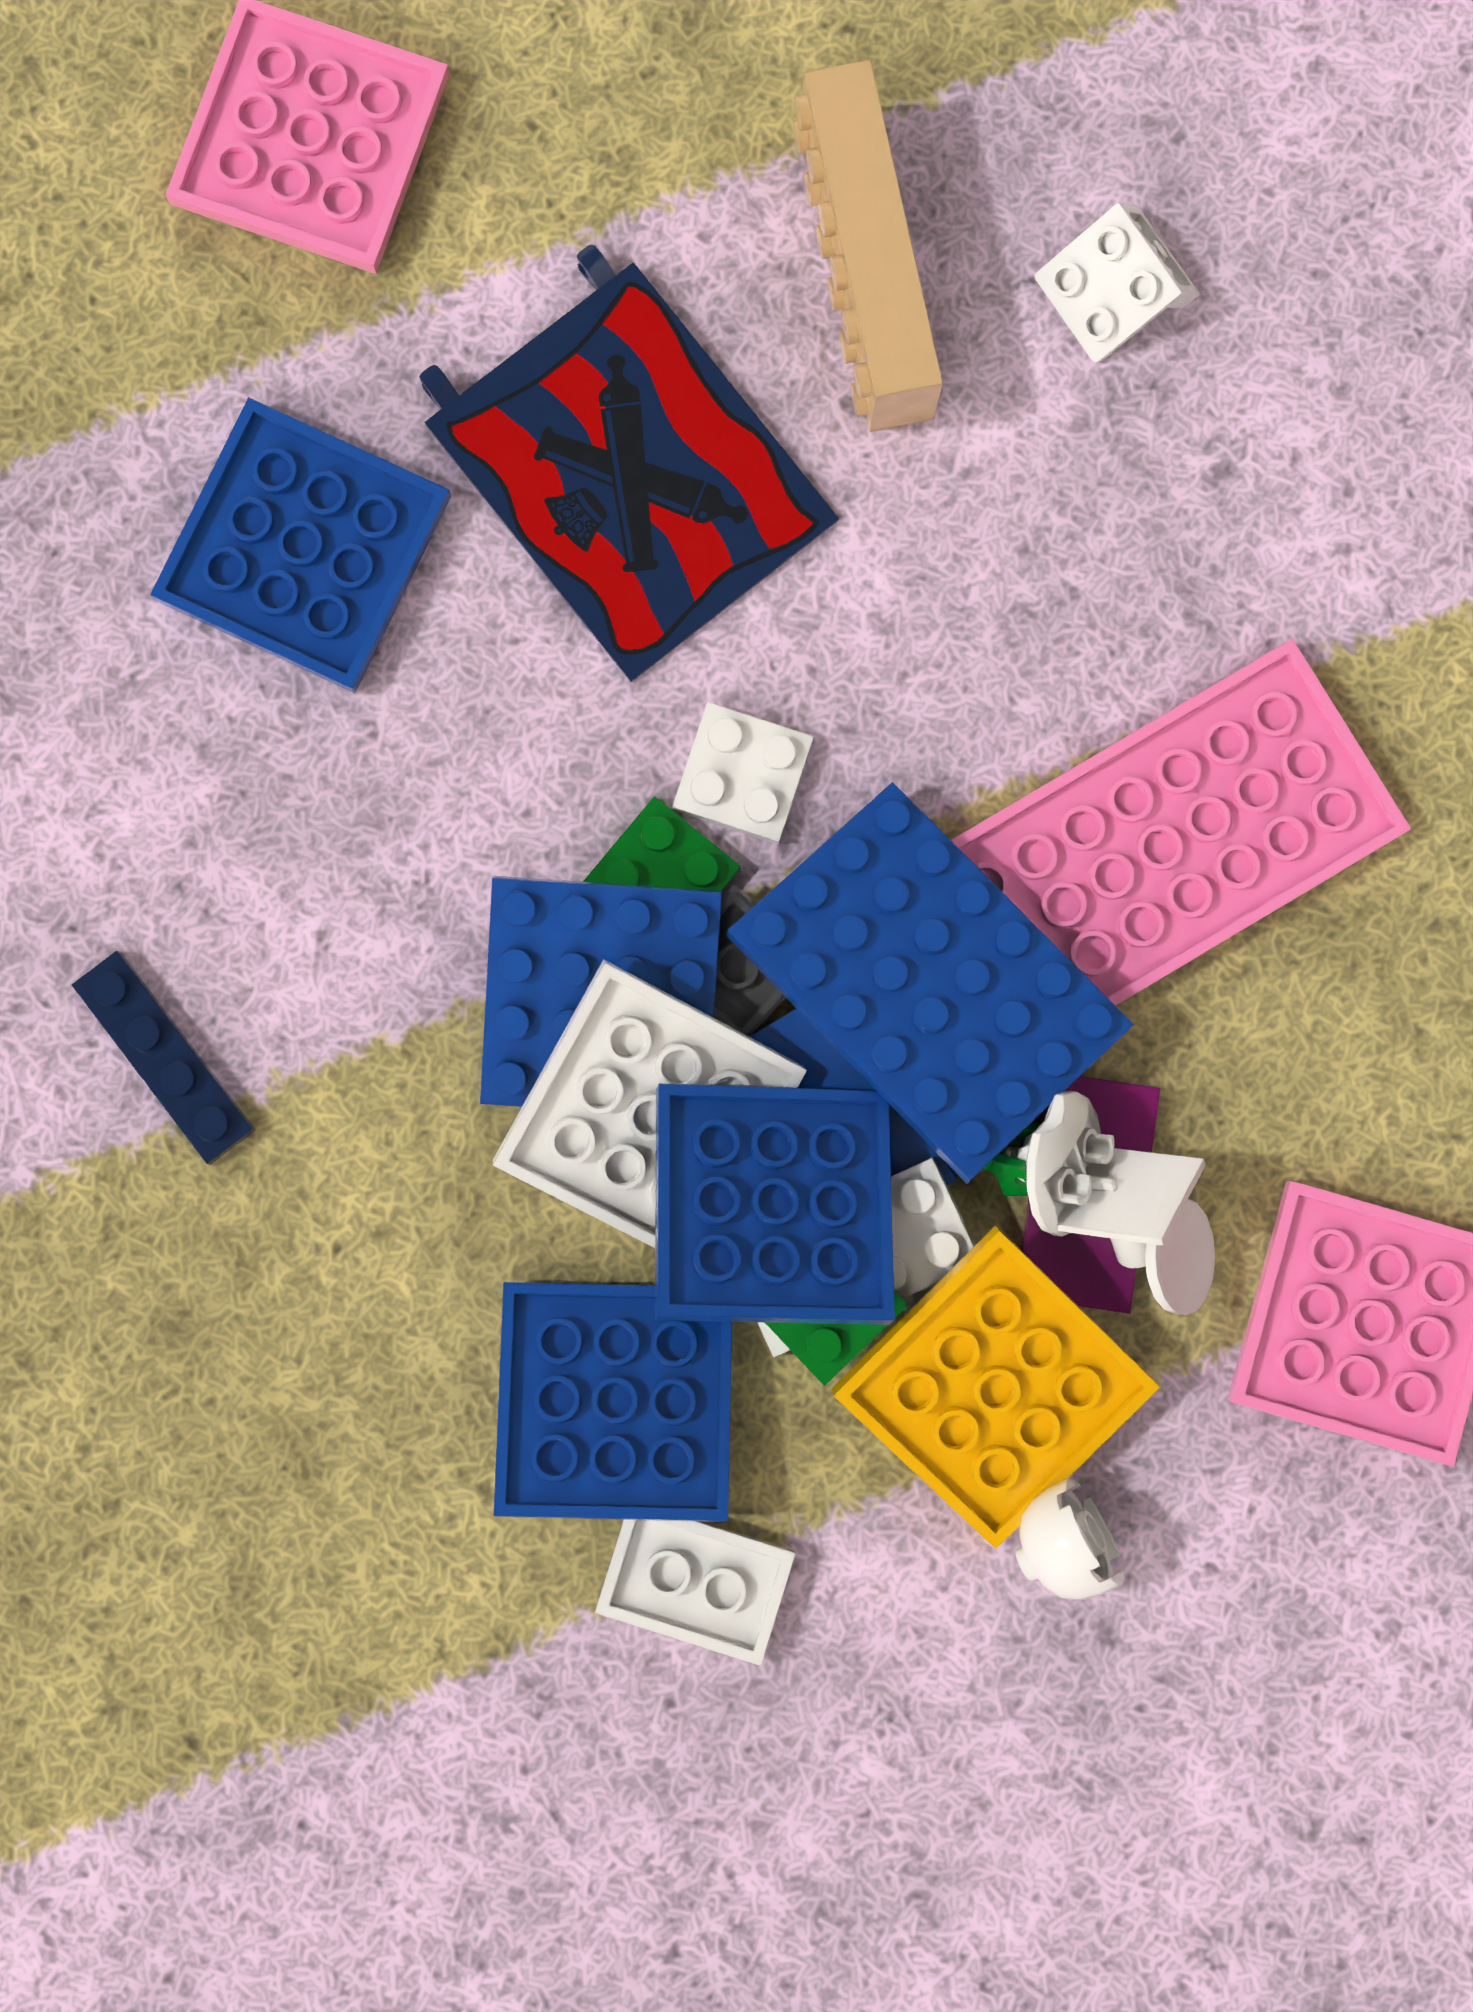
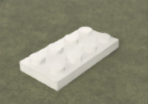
M934 1157L891 1176L894 1289L903 1298L937 1284L975 1246ZM757 1322L773 1358L790 1350L764 1322Z

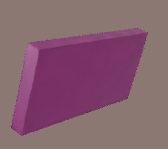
M1080 1076L1066 1090L1076 1091L1089 1098L1097 1113L1101 1134L1114 1136V1148L1152 1153L1160 1088ZM1048 1108L1040 1114V1124L1045 1121ZM1028 1198L1021 1251L1078 1306L1130 1314L1136 1268H1128L1118 1262L1111 1239L1070 1233L1062 1237L1049 1234L1039 1227L1032 1215Z

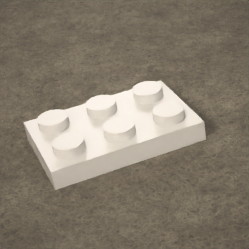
M624 1520L595 1613L761 1666L796 1553L795 1550L704 1521Z

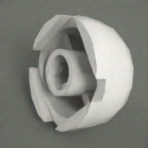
M1067 1478L1034 1498L1023 1513L1019 1527L1022 1547L1016 1550V1558L1022 1572L1029 1581L1033 1582L1039 1579L1049 1592L1061 1598L1086 1600L1121 1586L1125 1579L1124 1571L1113 1575L1110 1562L1120 1557L1114 1539L1091 1497L1084 1500L1083 1509L1079 1499L1071 1491L1081 1485L1076 1480Z

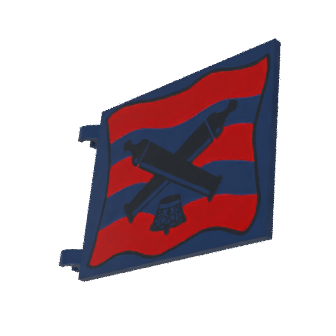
M591 244L577 254L579 271L596 289L594 293L460 395L437 365L428 367L419 377L423 390L440 409V411L424 422L425 426L628 680L633 682L837 523L839 517L635 263H631L616 275L599 249Z

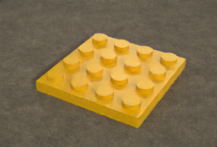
M995 1225L831 1390L833 1396L985 1540L997 1549L1020 1526L1022 1515L1033 1499L1051 1486L1069 1478L1160 1386Z

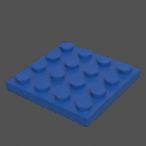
M248 397L150 596L165 606L356 693L451 498L450 490Z
M506 876L492 877L480 1104L523 1106L603 959L714 1018L722 891Z
M659 1083L656 1088L655 1320L892 1324L895 1321L889 1103L877 1091Z
M503 1282L494 1517L728 1522L732 1322L655 1320V1285Z

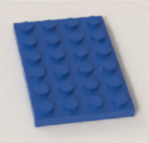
M893 782L727 930V937L966 1184L1050 1106L1055 1095L1065 1092L1134 1025Z

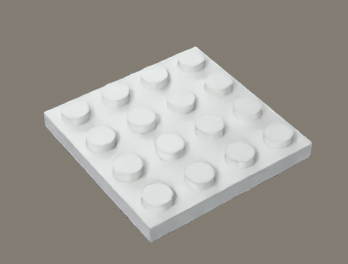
M603 959L493 1158V1166L655 1248L656 1088L658 1084L797 1088L807 1070L803 1065Z

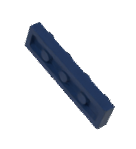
M115 951L72 984V987L206 1164L211 1165L256 1130L121 952Z

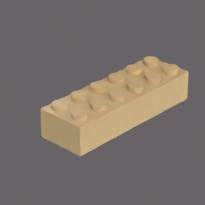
M871 59L804 72L803 93L794 97L797 120L793 121L794 138L798 154H806L809 172L804 173L809 205L810 207L818 206L820 225H816V236L820 256L822 259L830 258L832 277L827 278L831 306L833 311L842 310L843 330H839V341L845 364L854 362L855 383H851V396L855 414L857 417L866 415L869 432L932 420L937 409L943 381Z

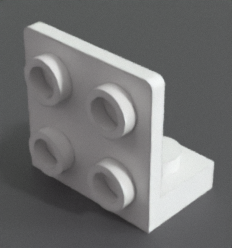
M1119 202L1035 274V280L1093 362L1103 361L1166 308L1182 309L1200 295L1140 208L1135 205Z

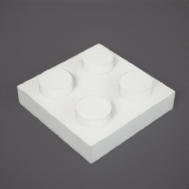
M707 702L672 810L779 845L814 736Z

